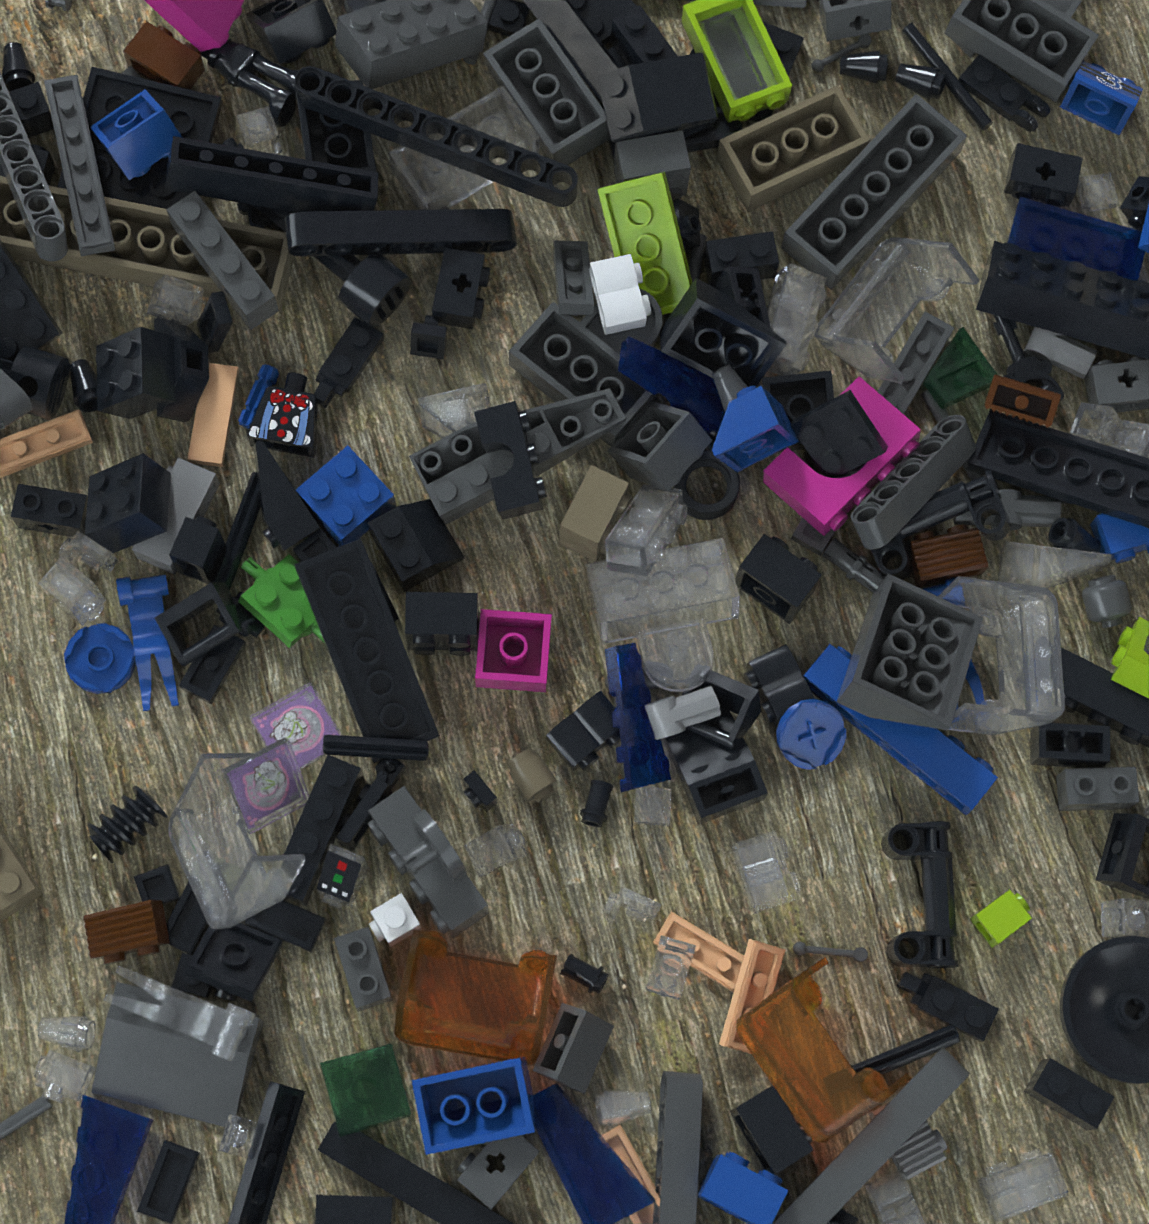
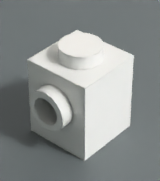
M402 893L370 911L374 920L368 923L378 941L381 942L386 939L390 947L422 929Z

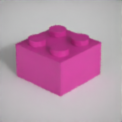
M481 609L475 674L476 687L546 692L552 614Z

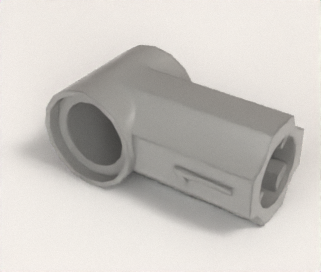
M1034 327L1023 350L1025 357H1036L1039 362L1047 360L1052 365L1082 379L1086 376L1097 353L1096 350L1065 335Z
M712 686L676 698L675 696L666 697L645 705L656 740L685 731V727L721 715L720 705Z

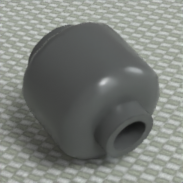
M1115 575L1089 580V586L1082 591L1087 618L1091 622H1101L1102 628L1123 624L1122 617L1132 611L1127 584L1123 580H1116Z

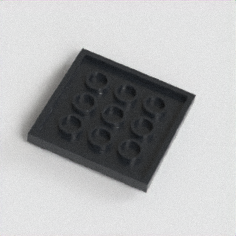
M92 67L84 92L83 102L104 197L168 209L189 195L187 193L165 190L168 158H161L155 162L146 174L128 180L90 127L143 90H146L165 110L182 138L212 143L223 104L222 98ZM62 169L57 187L67 189Z

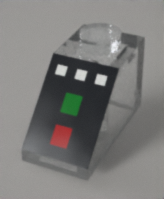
M330 844L316 888L318 893L323 895L322 902L341 909L343 904L350 907L353 906L369 869L365 857Z

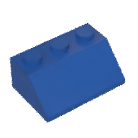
M749 386L736 394L737 398L728 403L712 452L717 459L734 471L739 472L799 442L790 426L791 423L782 404L762 386L758 388L756 386Z
M526 1057L412 1080L426 1155L536 1132L533 1091Z

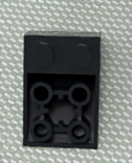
M720 707L721 715L704 721L729 733L735 723L731 712ZM687 729L664 738L698 825L761 802L766 798L768 794L744 738H742L734 750Z

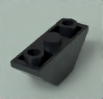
M157 317L154 319V331L173 336L175 402L158 408L157 417L185 423L190 420L209 380L208 346L186 324Z

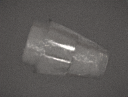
M87 1016L43 1017L38 1027L39 1039H44L76 1052H81L83 1049H91L96 1036V1023L93 1020H88Z
M604 1090L603 1094L595 1096V1110L600 1125L608 1124L609 1127L644 1114H650L651 1101L648 1092Z

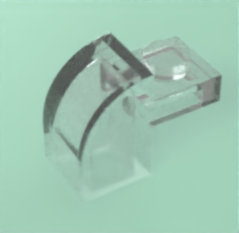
M1080 403L1070 434L1147 458L1149 454V424L1121 420L1114 408L1110 406Z

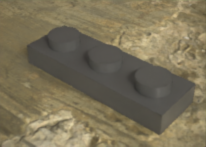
M554 240L553 259L558 314H570L572 316L593 315L594 300L589 273L590 262L587 241Z

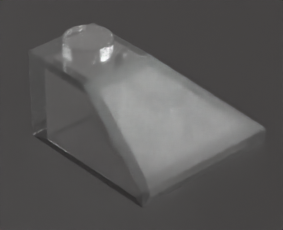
M486 383L418 398L422 427L440 438H444L471 423H475L474 411L491 407Z

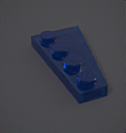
M628 336L621 343L618 371L651 394L656 395L660 393L666 397L671 407L690 412L693 417L699 420V424L706 432L711 433L715 431L718 433L725 412L714 378L661 352V350Z
M636 643L605 649L609 693L616 698L617 703L612 713L613 727L620 729L621 746L616 747L617 762L624 764L625 778L620 780L621 792L672 780L669 772V760L664 753L661 739H655L645 709V705L651 703V692L646 685L642 669V658L637 650Z
M557 1083L533 1095L535 1128L583 1224H614L656 1202L654 1197Z
M83 1095L80 1127L78 1126L76 1138L78 1143L75 1165L72 1166L71 1180L73 1181L70 1200L67 1201L64 1224H114L153 1119Z

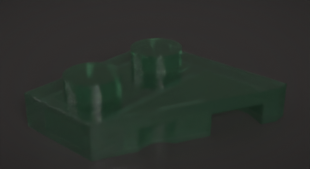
M962 327L957 331L923 384L943 410L990 388L993 376L998 374L965 328Z

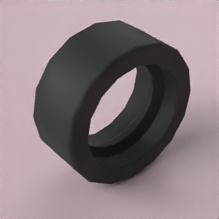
M704 451L703 455L694 461L682 475L680 482L674 486V496L678 506L687 515L699 520H713L724 516L733 507L740 490V476L738 472L717 459L712 451ZM712 467L724 475L727 482V491L720 501L714 504H701L689 496L686 483L689 475L695 469Z

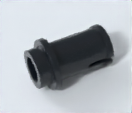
M591 780L585 809L580 810L581 822L588 826L600 828L608 818L605 812L613 785L601 780Z
M573 954L568 956L563 965L564 968L560 972V975L566 976L587 987L589 993L595 991L598 994L602 991L609 977V974L604 972V967L600 966L598 969L575 957Z

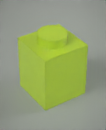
M1009 889L971 917L970 920L992 948L1030 921L1032 917L1028 913L1030 907L1025 899L1018 893L1013 894Z

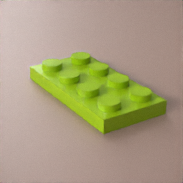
M665 172L598 188L597 191L614 257L631 254L633 263H639L642 271L643 283L638 284L639 288L655 298L661 308L662 315L672 313L691 286L692 279Z

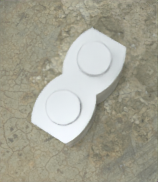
M631 254L591 262L589 273L605 335L646 326V316L651 315V307L648 296L641 295L638 284L643 283L640 264L633 263Z

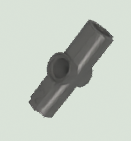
M1013 489L1000 490L1001 500L1010 519V531L1020 529L1022 526L1051 527L1060 518L1061 502L1059 499L1042 495H1021L1020 491ZM966 512L953 518L954 524L975 525L971 512ZM991 515L985 520L984 525H991V528L994 529L1000 524L1001 517L999 515Z

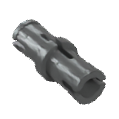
M836 538L833 539L822 554L824 558L847 573L846 577L848 579H855L872 593L876 591L886 575L869 564L864 555L859 556L852 552Z

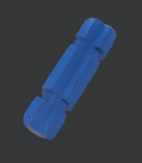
M263 364L258 372L259 380H255L245 403L246 409L242 410L238 419L239 424L244 428H250L266 388L276 384L279 372L273 366Z

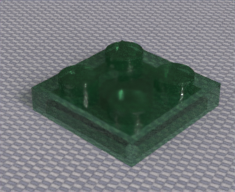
M392 1044L320 1063L321 1073L339 1137L411 1116Z

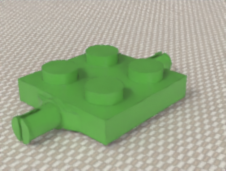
M288 554L276 566L264 570L252 557H249L242 564L241 569L245 570L255 582L240 595L239 603L289 648L302 637L312 633L324 642L293 565L298 563V561Z

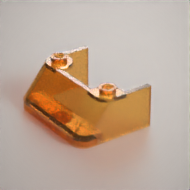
M825 957L745 1012L736 1022L737 1033L808 1136L819 1143H825L842 1132L911 1080L909 1074L906 1073L890 1085H887L885 1078L871 1068H864L856 1073L813 1011L821 1005L822 995L819 985L811 976L829 963Z

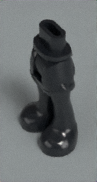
M230 38L220 48L201 52V56L208 60V65L215 68L227 79L228 84L251 91L265 100L269 105V117L273 123L283 127L291 120L297 101L294 78L299 70H290L275 64L261 56L258 50L234 42ZM256 72H259L269 77L270 79L276 81L277 83L282 85L286 90L278 88L273 84L255 76Z

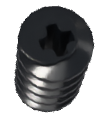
M138 786L133 787L136 797L134 800L126 795L121 797L124 805L123 809L114 804L110 806L112 818L102 813L98 815L102 825L100 828L92 823L87 824L90 833L89 837L111 863H113V858L110 851L113 850L120 855L125 853L122 845L123 841L132 846L136 844L134 832L144 837L147 835L144 823L147 822L154 827L159 825L155 814L158 813L168 818L167 814L147 790H143Z

